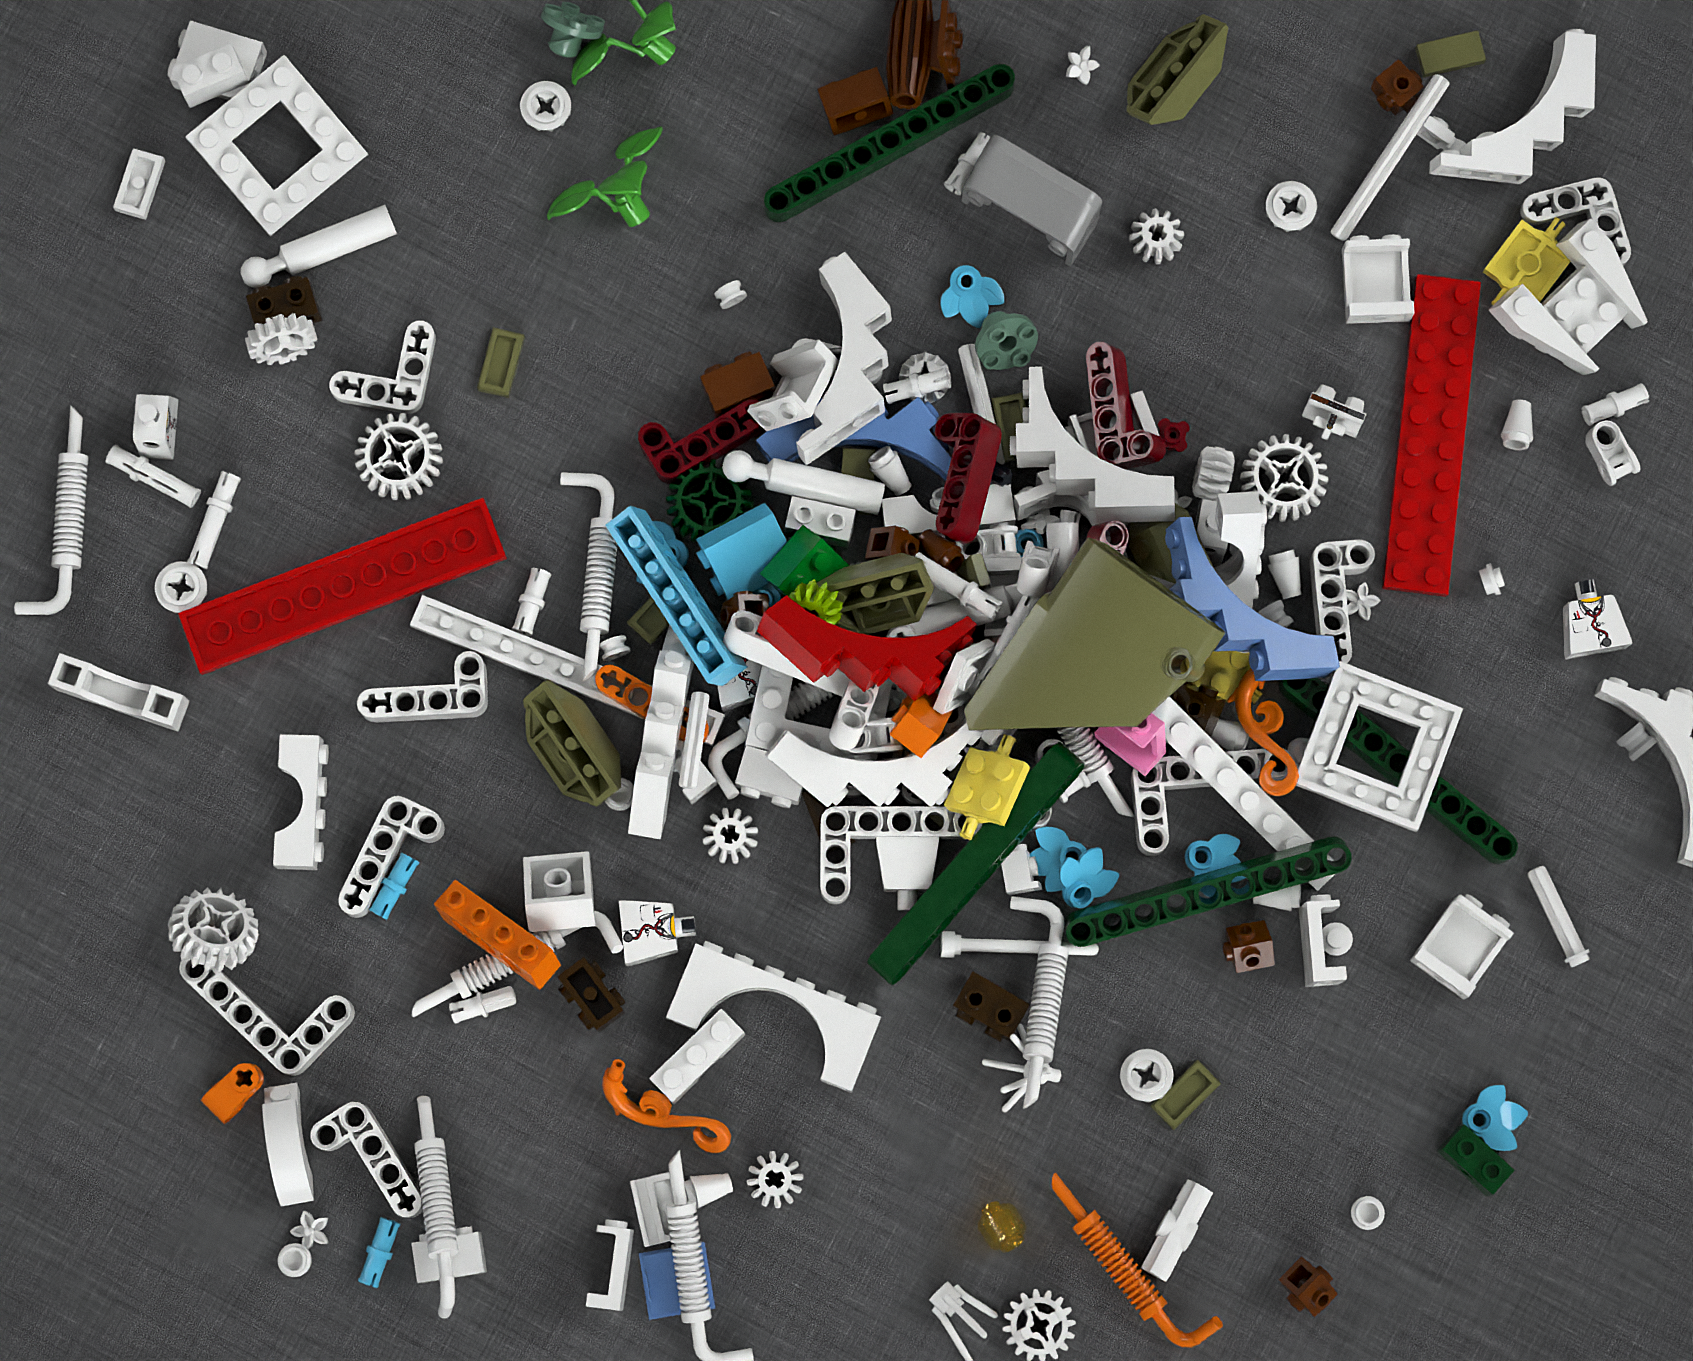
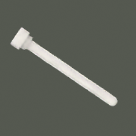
M943 931L940 937V957L954 958V955H961V951L1038 954L1040 945L1048 944V941L961 938V935H955V931ZM1062 941L1061 946L1068 949V955H1096L1099 951L1097 944L1077 947L1070 942Z

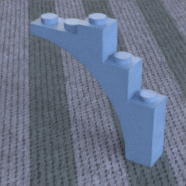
M919 397L890 419L886 418L889 413L885 408L883 414L833 447L872 446L883 448L889 446L892 451H897L922 463L938 474L944 481H946L951 457L946 452L949 450L948 445L932 434L935 431L939 414L929 401L923 403ZM813 414L809 418L767 431L756 439L757 448L768 462L773 458L790 462L800 458L796 442L799 441L801 435L807 430L816 429Z
M1179 517L1166 528L1165 541L1171 553L1172 575L1176 579V584L1169 590L1226 632L1214 649V652L1249 650V664L1254 672L1255 681L1325 678L1340 667L1333 636L1310 635L1285 628L1270 621L1244 604L1224 584L1206 557L1198 540L1192 517Z

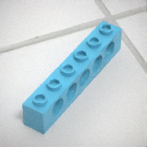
M629 506L608 522L605 526L707 683L724 686L748 666L742 657L730 652L724 645L723 637L725 631L646 510Z

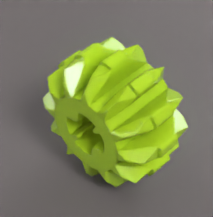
M815 579L809 581L807 585L802 582L789 595V598L806 611L830 624L837 625L841 620L842 614L840 611L843 608V602L836 600L838 591L830 592L827 590V582L822 584L821 587L818 586Z

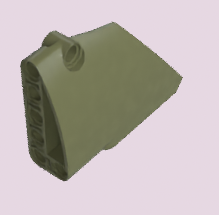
M1088 537L1051 593H1046L1036 602L965 707L964 712L968 729L973 731L1031 728L1138 727L1185 682H1194L1202 677L1205 671L1204 662L1210 657L1226 632L1116 549L1102 541ZM1185 658H1188V671L1182 674L1180 665Z

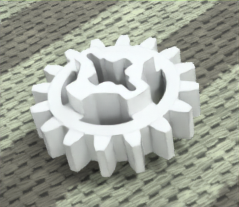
M295 313L289 315L288 318H284L282 314L272 317V319L268 317L265 324L256 323V330H249L247 332L248 337L245 338L250 358H256L257 363H262L266 360L267 365H271L275 361H278L280 365L290 362V359L295 361L297 360V355H307L306 349L314 348V342L317 341L312 320H307L304 315L296 318Z
M1033 1289L1032 1298H1028L1025 1293H1021L1022 1303L1018 1304L1011 1301L1010 1306L1014 1309L1013 1314L1004 1313L1003 1316L1010 1320V1325L1002 1327L1003 1331L1011 1332L1012 1335L1006 1341L1007 1345L1014 1343L1018 1345L1014 1352L1016 1355L1021 1354L1023 1351L1027 1352L1026 1361H1031L1034 1355H1038L1039 1361H1045L1046 1354H1050L1053 1359H1057L1056 1349L1061 1348L1067 1351L1068 1346L1064 1343L1065 1338L1074 1339L1075 1336L1068 1332V1327L1076 1324L1074 1320H1067L1066 1317L1072 1311L1071 1307L1062 1309L1060 1305L1063 1302V1298L1059 1297L1055 1301L1051 1300L1052 1294L1049 1290H1047L1044 1297H1040L1038 1289ZM1034 1303L1047 1304L1055 1311L1049 1314L1039 1312ZM1024 1310L1027 1316L1024 1327L1017 1330L1018 1316ZM1031 1311L1039 1320L1046 1319L1048 1325L1044 1327V1335L1047 1340L1039 1332H1031L1030 1327L1034 1325ZM1061 1321V1332L1058 1339L1054 1342L1051 1336L1053 1327ZM1029 1338L1039 1340L1044 1349L1031 1348L1024 1344L1023 1341Z

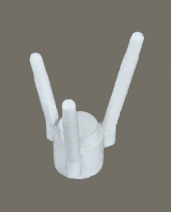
M947 1281L929 1299L935 1306L931 1311L940 1319L965 1361H973L945 1313L951 1317L956 1312L982 1338H986L987 1333L961 1307L964 1302L960 1298L992 1318H997L998 1314L966 1293L958 1284L953 1287Z

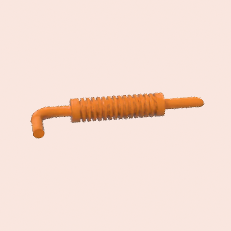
M1057 1173L1053 1174V1191L1078 1222L1072 1229L1077 1235H1082L1080 1239L1082 1241L1086 1240L1084 1243L1086 1246H1091L1089 1251L1094 1250V1257L1098 1255L1097 1261L1103 1262L1101 1266L1107 1267L1105 1270L1107 1273L1111 1272L1110 1278L1115 1277V1284L1119 1282L1117 1287L1124 1289L1122 1293L1128 1294L1126 1296L1127 1299H1132L1131 1305L1136 1304L1135 1310L1140 1309L1138 1314L1144 1321L1152 1317L1172 1343L1180 1347L1189 1348L1201 1344L1202 1341L1223 1327L1221 1319L1214 1316L1190 1333L1179 1330L1162 1309L1168 1302L1162 1295H1157L1159 1293L1158 1290H1153L1155 1288L1154 1284L1149 1285L1150 1279L1145 1280L1147 1275L1145 1273L1142 1275L1141 1272L1143 1270L1136 1268L1139 1265L1132 1263L1134 1261L1133 1257L1128 1258L1129 1252L1124 1253L1125 1247L1121 1248L1120 1245L1122 1243L1120 1241L1116 1242L1118 1238L1111 1236L1113 1234L1112 1231H1107L1109 1229L1108 1225L1103 1226L1105 1222L1104 1220L1100 1222L1101 1216L1094 1209L1088 1214Z

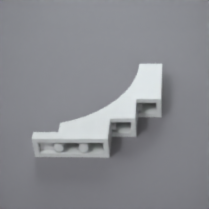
M1581 29L1566 30L1554 40L1548 76L1539 96L1528 112L1517 123L1500 132L1472 139L1460 151H1442L1430 161L1429 174L1521 184L1532 176L1533 149L1552 151L1563 143L1564 116L1582 118L1594 109L1596 35L1585 34L1584 30Z
M846 252L837 257L833 256L827 259L822 267L819 268L821 285L830 296L842 324L843 341L841 356L833 381L813 412L816 429L807 430L801 435L799 441L796 442L798 455L805 465H808L885 412L884 398L869 379L889 366L887 351L874 337L873 333L892 321L890 305Z

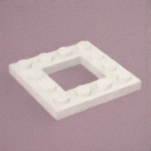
M285 55L274 62L186 136V139L270 237L368 155L365 149ZM281 101L322 151L278 188L273 190L232 141Z
M1339 661L1340 667L1333 674L1299 764V779L1296 786L1417 832L1463 708ZM1358 706L1419 729L1398 787L1336 764Z
M761 665L745 745L769 750L784 731L787 730L806 744L826 753L856 760H877L878 754L874 753L847 755L842 752L841 749L834 746L830 741L829 732L831 729L786 720L785 714L793 677ZM889 678L880 685L867 722L886 717L892 681ZM860 737V739H859L857 745L855 746V748H859V747H860V745H861V743H862V738H861V737Z

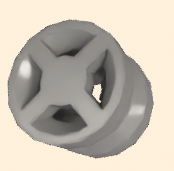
M1281 600L1257 612L1264 618L1285 628L1294 623L1291 616L1285 614L1283 610L1284 604Z
M1642 721L1616 741L1620 747L1627 749L1629 752L1628 757L1632 762L1658 742L1654 736L1648 735Z

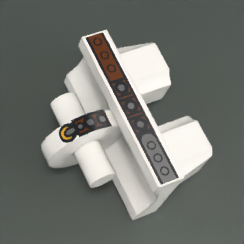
M1322 384L1315 393L1312 392L1302 416L1313 420V425L1324 429L1321 438L1328 440L1331 432L1342 437L1344 434L1356 438L1366 416V413H1363L1364 401L1355 397H1348L1345 405L1333 400L1336 394L1334 389Z

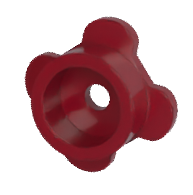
M1167 418L1161 419L1158 423V428L1160 429L1159 436L1165 441L1166 449L1176 450L1177 452L1185 451L1187 448L1185 441L1186 433L1190 430L1189 424L1185 421L1176 423L1170 422ZM1170 433H1175L1176 437L1171 438Z

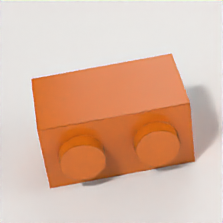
M935 692L929 696L925 693L916 701L906 694L899 704L900 708L891 719L895 725L889 735L920 758L924 756L940 737L953 712L951 710L940 714L933 709L938 694Z

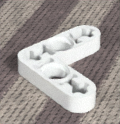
M1592 178L1529 195L1522 203L1520 209L1521 217L1530 225L1552 222L1555 217L1564 219L1586 213L1587 218L1592 219L1598 226L1599 217H1611L1615 224L1614 229L1602 231L1609 239L1618 235L1613 244L1616 251H1622L1623 253L1619 257L1622 265L1624 266L1629 260L1631 247L1613 188L1606 179ZM1594 187L1598 191L1604 192L1600 200L1596 196L1587 197L1583 202L1584 205H1582V196L1590 194ZM1559 195H1571L1575 200V206L1571 209L1562 208L1558 203ZM1548 198H1551V207L1544 208L1539 216H1536L1535 212H1529L1528 209H1530L1532 203H1535L1537 207L1546 206L1549 202Z
M415 321L407 327L396 380L340 371L332 376L329 383V388L334 398L343 403L398 413L412 414L417 412L423 404L436 342V335L432 326L425 321ZM420 329H424L426 336L429 337L422 340L420 347L422 352H426V355L416 352L417 341L413 334H419ZM412 359L420 360L423 363V370L418 375H410L405 371L406 364ZM344 380H348L350 386L360 388L359 382H364L361 387L362 397L357 398L359 395L357 390L347 389L345 394H341L337 384H343ZM375 384L382 385L385 388L384 397L378 401L371 400L367 396L368 389ZM391 387H396L394 390L395 394L405 396L407 391H412V395L416 400L410 401L409 405L405 406L401 398L393 397V404H390Z

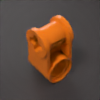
M238 1064L202 1097L201 1102L223 1124H226L261 1088L264 1082V1073L256 1064ZM242 1071H252L253 1074L250 1079L253 1083L251 1085L241 1084L243 1080Z

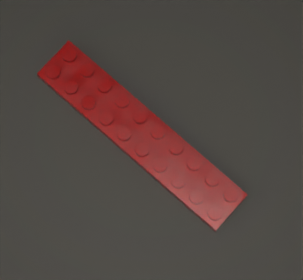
M1417 274L1415 277L1413 295L1414 315L1410 323L1382 589L1447 597L1449 594L1481 282L1422 274Z
M483 497L179 612L178 615L201 675L496 564L506 560L507 557Z

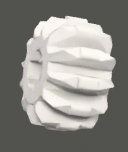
M1155 208L1152 210L1151 218L1143 212L1139 217L1140 222L1132 223L1131 229L1135 233L1130 234L1129 241L1137 243L1133 248L1134 254H1139L1142 251L1145 252L1142 259L1144 262H1147L1150 256H1154V261L1158 265L1161 263L1162 255L1170 261L1174 257L1173 251H1180L1182 248V244L1178 240L1183 239L1184 231L1176 230L1180 225L1179 219L1169 222L1171 214L1169 211H1166L1163 217H1159V212ZM1155 232L1162 234L1158 241L1152 240Z
M1207 446L1201 451L1193 477L1192 488L1195 497L1217 502L1218 494L1229 491L1235 463L1233 452L1217 446L1215 448Z
M723 808L722 815L724 819L720 820L717 815L712 814L710 818L716 826L704 825L703 830L713 835L702 840L704 845L715 844L708 851L711 857L722 851L719 857L720 863H725L727 855L731 854L733 864H737L739 862L738 852H741L745 858L750 857V853L745 848V845L750 847L757 846V841L748 838V836L756 835L758 829L757 827L746 828L752 822L751 816H746L742 821H739L741 817L740 809H736L733 818H729L728 809ZM729 828L735 829V834L739 837L736 842L732 839V844L726 843L725 837L722 835L723 831L728 833Z
M770 1151L771 1163L766 1164L764 1158L758 1156L757 1160L763 1168L759 1170L754 1166L749 1167L751 1173L759 1176L758 1179L747 1180V1185L754 1186L759 1184L760 1188L753 1191L751 1196L757 1198L764 1192L766 1195L762 1200L763 1206L766 1207L769 1204L770 1197H774L775 1208H781L779 1196L784 1195L786 1201L791 1204L794 1200L788 1194L789 1189L795 1193H801L802 1189L799 1186L793 1185L792 1181L803 1180V1174L791 1175L790 1172L797 1169L799 1163L795 1161L786 1167L785 1164L789 1157L787 1153H784L780 1163H777L775 1151ZM773 1171L775 1174L781 1172L784 1174L785 1179H781V1182L784 1184L781 1188L777 1189L775 1185L767 1186L766 1180L770 1179L766 1176L769 1172Z

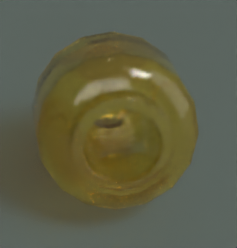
M994 1201L981 1210L983 1215L978 1220L977 1228L989 1248L1007 1253L1024 1242L1027 1226L1013 1204H1000L998 1201Z

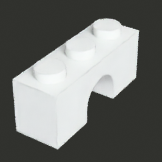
M720 1009L649 1079L675 1104L698 1082L697 1080L719 1058H722L745 1036V1033Z

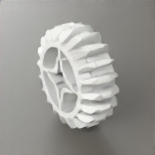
M405 413L399 415L398 422H395L392 414H388V423L384 425L379 418H376L375 423L378 428L375 431L369 426L365 428L366 433L370 436L369 439L359 437V444L365 448L355 450V455L363 458L357 461L355 465L358 470H364L360 474V478L362 481L370 480L368 488L371 491L376 490L380 486L378 493L380 497L384 498L389 490H391L392 500H397L399 492L403 491L405 499L408 500L411 498L409 490L415 489L416 493L421 495L423 491L420 484L424 483L428 487L433 485L428 475L439 476V470L432 465L443 463L442 457L434 455L442 451L441 444L434 443L438 436L435 432L428 433L430 429L428 423L425 422L418 427L419 419L417 416H413L409 423H407ZM400 433L409 434L416 437L417 440L414 442L409 440L402 443L396 441L392 435ZM384 440L386 452L378 458V463L373 464L375 450L380 442ZM392 445L403 454L406 468L395 459ZM424 449L423 463L419 470L414 473L411 463L419 455L418 452ZM384 471L386 473L399 471L406 479L391 480L380 474Z
M1288 434L1283 435L1281 443L1273 435L1269 439L1270 447L1261 440L1258 443L1259 451L1251 449L1248 453L1252 460H1244L1242 464L1248 471L1242 472L1240 479L1249 483L1243 485L1241 490L1242 492L1257 491L1260 504H1265L1269 510L1267 518L1270 520L1275 512L1279 513L1280 522L1286 520L1288 512L1294 521L1299 518V510L1307 516L1311 512L1309 505L1318 507L1320 500L1317 496H1324L1326 493V489L1320 485L1327 484L1328 476L1319 473L1324 472L1327 469V465L1324 463L1316 464L1322 455L1320 452H1316L1313 455L1309 453L1313 447L1312 443H1308L1305 448L1299 446L1302 441L1301 437H1296L1294 443L1291 444L1289 443ZM1275 455H1288L1294 457L1290 462L1285 464L1279 463L1276 460L1271 461L1268 459ZM1301 464L1305 466L1309 474V490L1303 486L1304 482L1297 474ZM1259 467L1266 470L1265 474L1271 481V486L1267 492L1263 490L1259 481ZM1293 468L1288 482L1286 481L1285 484L1281 483L1278 488H1275L1279 482V473L1282 476L1283 472L1287 473ZM1283 492L1300 497L1289 502L1275 499L1276 496Z
M207 887L202 895L197 890H194L190 897L184 895L180 900V904H176L173 908L172 917H170L168 922L169 941L173 942V951L181 952V961L186 959L192 960V968L201 964L204 965L205 972L210 967H215L220 973L225 965L233 970L237 963L243 964L247 956H250L254 951L255 943L259 936L257 930L258 919L253 918V908H245V899L235 900L234 892L226 896L223 895L221 888L216 893H212ZM196 918L198 921L196 927L190 928L189 922ZM236 931L238 938L231 942L229 939L230 934Z

